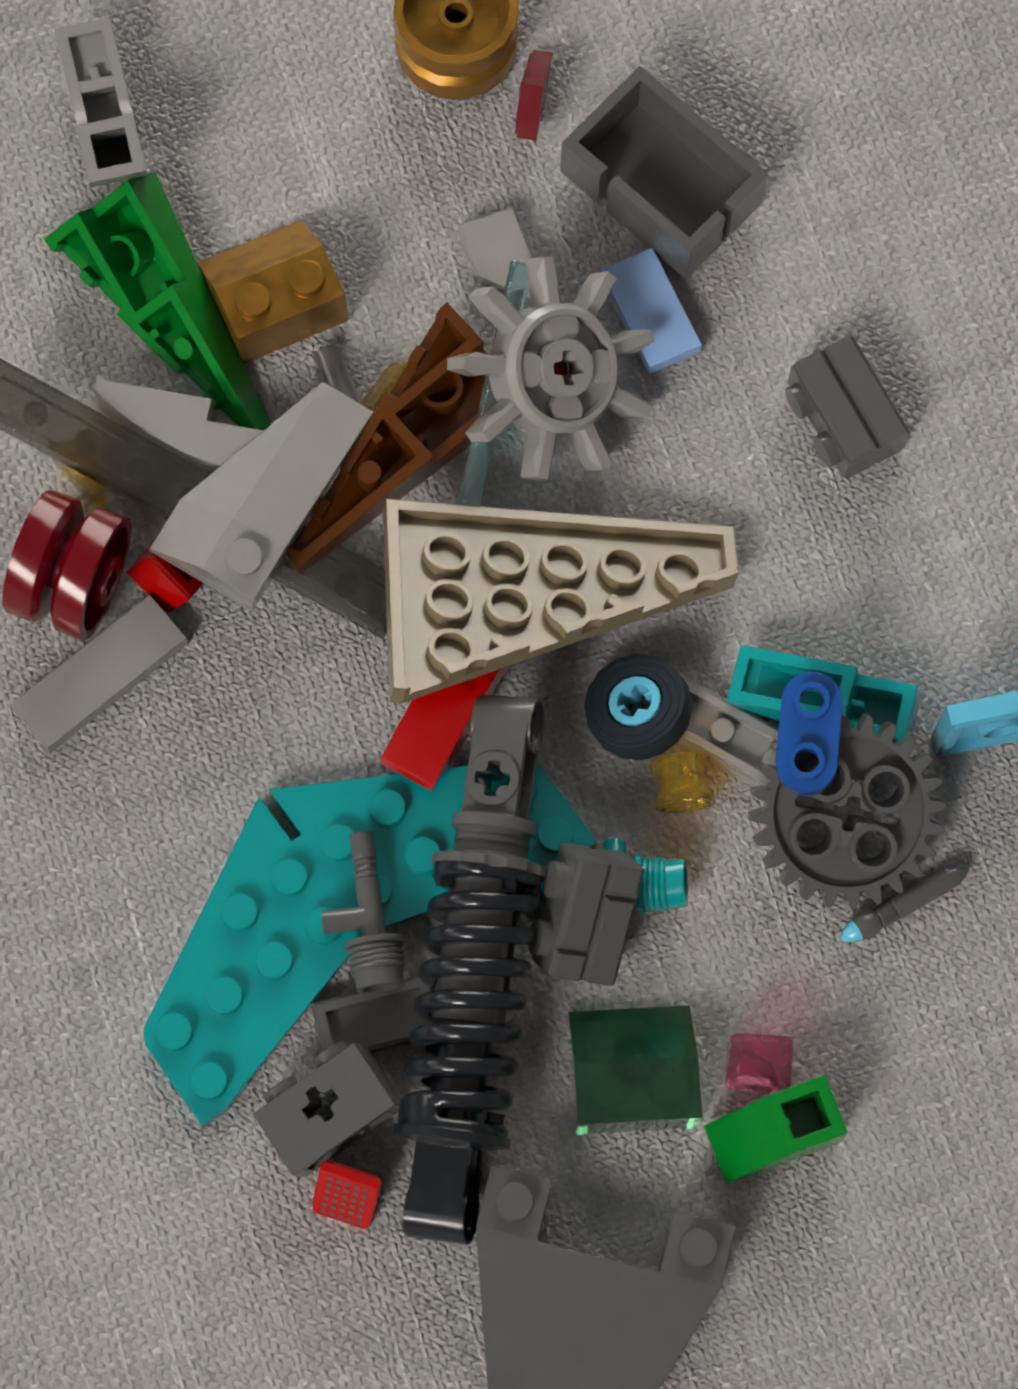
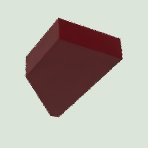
M533 50V53L529 55L520 85L514 133L517 134V138L537 140L542 122L553 52Z

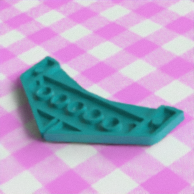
M537 765L529 821L536 823L538 827L536 838L529 841L528 860L546 868L550 861H556L560 844L568 843L595 849L597 841L544 770ZM468 766L447 768L433 791L424 788L401 774L269 789L271 797L299 834L292 841L261 798L258 797L144 1027V1041L148 1050L203 1128L232 1107L248 1087L250 1079L349 958L350 955L344 949L345 942L361 937V930L324 935L321 911L358 906L355 888L356 879L354 878L355 873L353 871L354 861L352 860L349 839L350 834L360 831L373 832L376 851L375 860L377 861L376 866L378 868L377 877L380 883L385 928L429 913L427 906L430 899L435 895L448 892L442 887L436 886L432 877L433 865L431 864V858L434 852L453 850V844H455L454 836L457 831L451 827L452 816L454 812L462 811ZM504 774L502 781H492L491 790L496 793L498 786H508L510 778Z

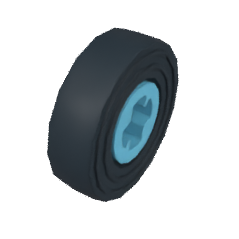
M631 654L615 659L597 673L588 687L584 710L588 728L605 750L622 759L644 760L661 755L678 743L689 726L692 701L686 681L671 663L655 655ZM645 697L650 705L647 710L638 709L634 717H632L627 706L629 704L638 705L642 698Z

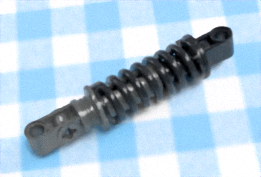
M480 694L477 697L471 719L472 740L462 811L454 812L452 816L451 827L457 831L454 836L455 844H453V850L434 852L431 858V864L433 865L432 877L436 886H440L448 892L435 895L428 902L427 910L430 916L444 925L429 928L423 935V943L426 949L439 956V958L423 962L419 967L418 975L423 983L435 990L424 992L417 996L413 1007L419 1016L434 1023L419 1025L409 1035V1041L415 1049L431 1056L410 1060L405 1065L404 1071L408 1080L430 1090L410 1092L403 1096L400 1100L398 1121L394 1123L393 1127L394 1134L416 1141L411 1181L403 1210V1228L407 1237L469 1245L476 1233V1224L480 1210L479 1190L485 1151L510 1149L511 1139L508 1138L509 1131L504 1126L505 1115L487 1112V1120H484L485 1113H483V1110H505L513 1104L514 1097L511 1092L488 1086L487 1082L488 1076L514 1075L517 1072L518 1063L512 1057L492 1053L493 1043H517L522 1038L521 1027L505 1022L507 1010H522L526 1006L527 1001L525 994L522 992L509 990L511 977L524 978L531 971V965L527 960L514 958L515 944L530 945L535 941V932L531 927L518 925L519 912L537 911L540 903L543 878H546L547 869L528 860L529 841L536 838L538 827L536 823L529 821L534 794L538 752L543 741L545 729V709L541 699ZM504 774L510 778L508 786H498L496 793L491 790L492 781H502Z

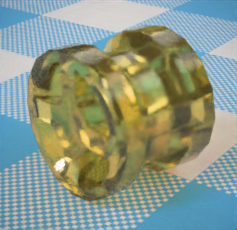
M678 752L656 757L651 761L652 775L659 780L660 790L655 795V808L657 811L663 813H685L706 809L715 804L714 790L707 786L706 774L711 769L710 755L702 752Z

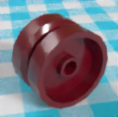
M54 490L45 491L35 502L25 519L11 554L3 586L2 605L5 612L31 622L40 621L50 612L52 624L56 631L80 640L89 639L102 622L119 585L131 542L132 524L130 518L104 508L95 509L84 517L79 499Z

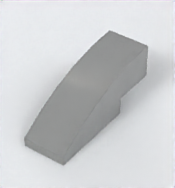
M96 379L94 391L100 410L122 431L155 455L187 472L203 478H207L263 431L215 422L214 408L210 398Z

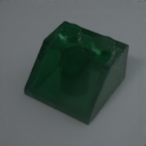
M690 1005L568 1012L576 1135L698 1128L702 1120L698 1053Z

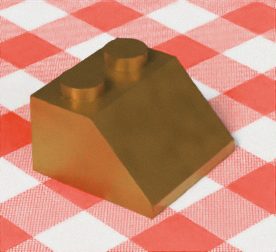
M302 220L197 263L243 365L348 321L345 292L322 244Z

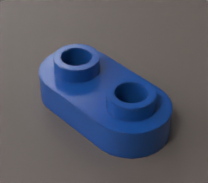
M805 672L795 676L785 686L781 698L776 772L785 788L802 796L816 795L827 789L834 780L837 771L843 699L836 682L823 673ZM816 692L820 694L824 700L821 709L815 712L803 709L800 699L805 693ZM802 752H811L817 757L819 764L814 771L805 773L797 769L794 763L795 758Z

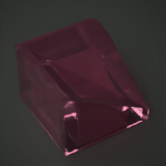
M734 1033V1035H731L727 1044L726 1087L732 1090L771 1093L789 1088L792 1074L793 1039L787 1036Z

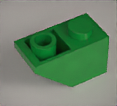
M825 1075L767 1095L703 1127L725 1185L840 1144L848 1134Z

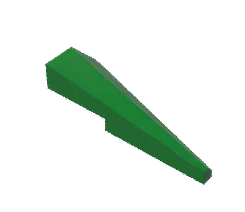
M156 172L127 180L93 208L77 212L44 239L53 252L63 251L82 270L79 277L89 287H99L120 308L117 315L176 374L185 373L205 393L204 398L212 399L214 410L222 409L241 427L264 431L271 425Z

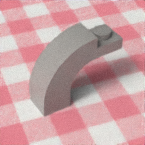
M106 17L56 28L55 34L90 187L146 176L147 171L111 18Z

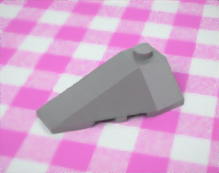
M322 382L182 497L150 547V552L252 612L285 559L287 551L293 546L312 515L313 509L320 498L323 497L345 458L369 422L373 411Z

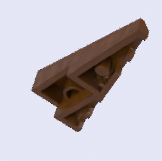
M448 302L440 307L430 330L419 346L416 345L408 358V365L391 392L386 393L340 467V473L325 497L320 498L312 511L311 519L298 540L287 551L286 558L299 575L383 513L386 499L400 500L470 447L473 443L466 435V432L481 415L489 411L497 403L491 389L489 376H464L447 370V358L469 352H479L488 355L484 350V341Z

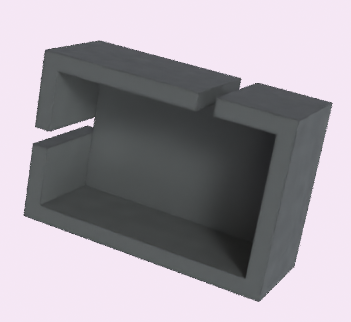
M641 66L562 142L560 172L596 203H599L606 196V211L647 247L653 248L654 252L685 279L721 245L723 233L729 237L763 202L768 174Z

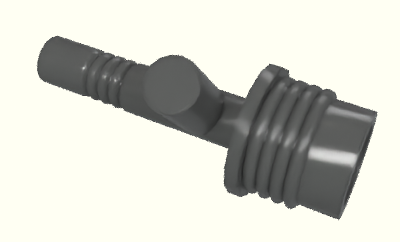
M355 832L349 835L352 860L354 861L353 871L355 873L354 878L356 879L355 888L358 906L321 911L324 935L361 930V937L348 940L344 944L345 951L350 955V972L354 974L357 993L375 994L394 991L404 987L402 968L405 966V963L403 962L402 947L405 944V936L396 933H386L373 832Z

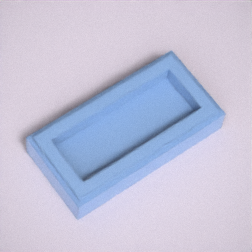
M653 248L601 269V272L609 271L617 277L609 296L626 330L652 331L654 342L638 352L648 374H652L701 352L702 344Z

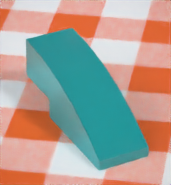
M740 646L727 697L728 704L779 722L782 693L788 682L801 673L819 672L829 676L838 685L843 699L842 711L847 715L851 728H856L859 718L863 713L872 716L874 733L886 721L896 725L893 743L907 734L913 735L921 701L917 685L860 675L856 666L750 646ZM808 692L801 697L800 704L806 711L815 712L821 709L824 700L820 694Z

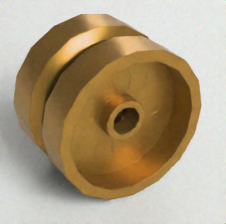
M395 0L393 12L395 50L402 71L417 88L438 98L465 100L486 94L505 79L515 62L518 40V0Z

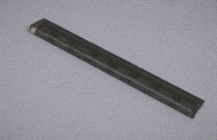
M0 358V429L166 521L180 499L211 474ZM342 545L336 547L301 575L296 572L285 557L272 579L379 638H385L387 634L385 569Z

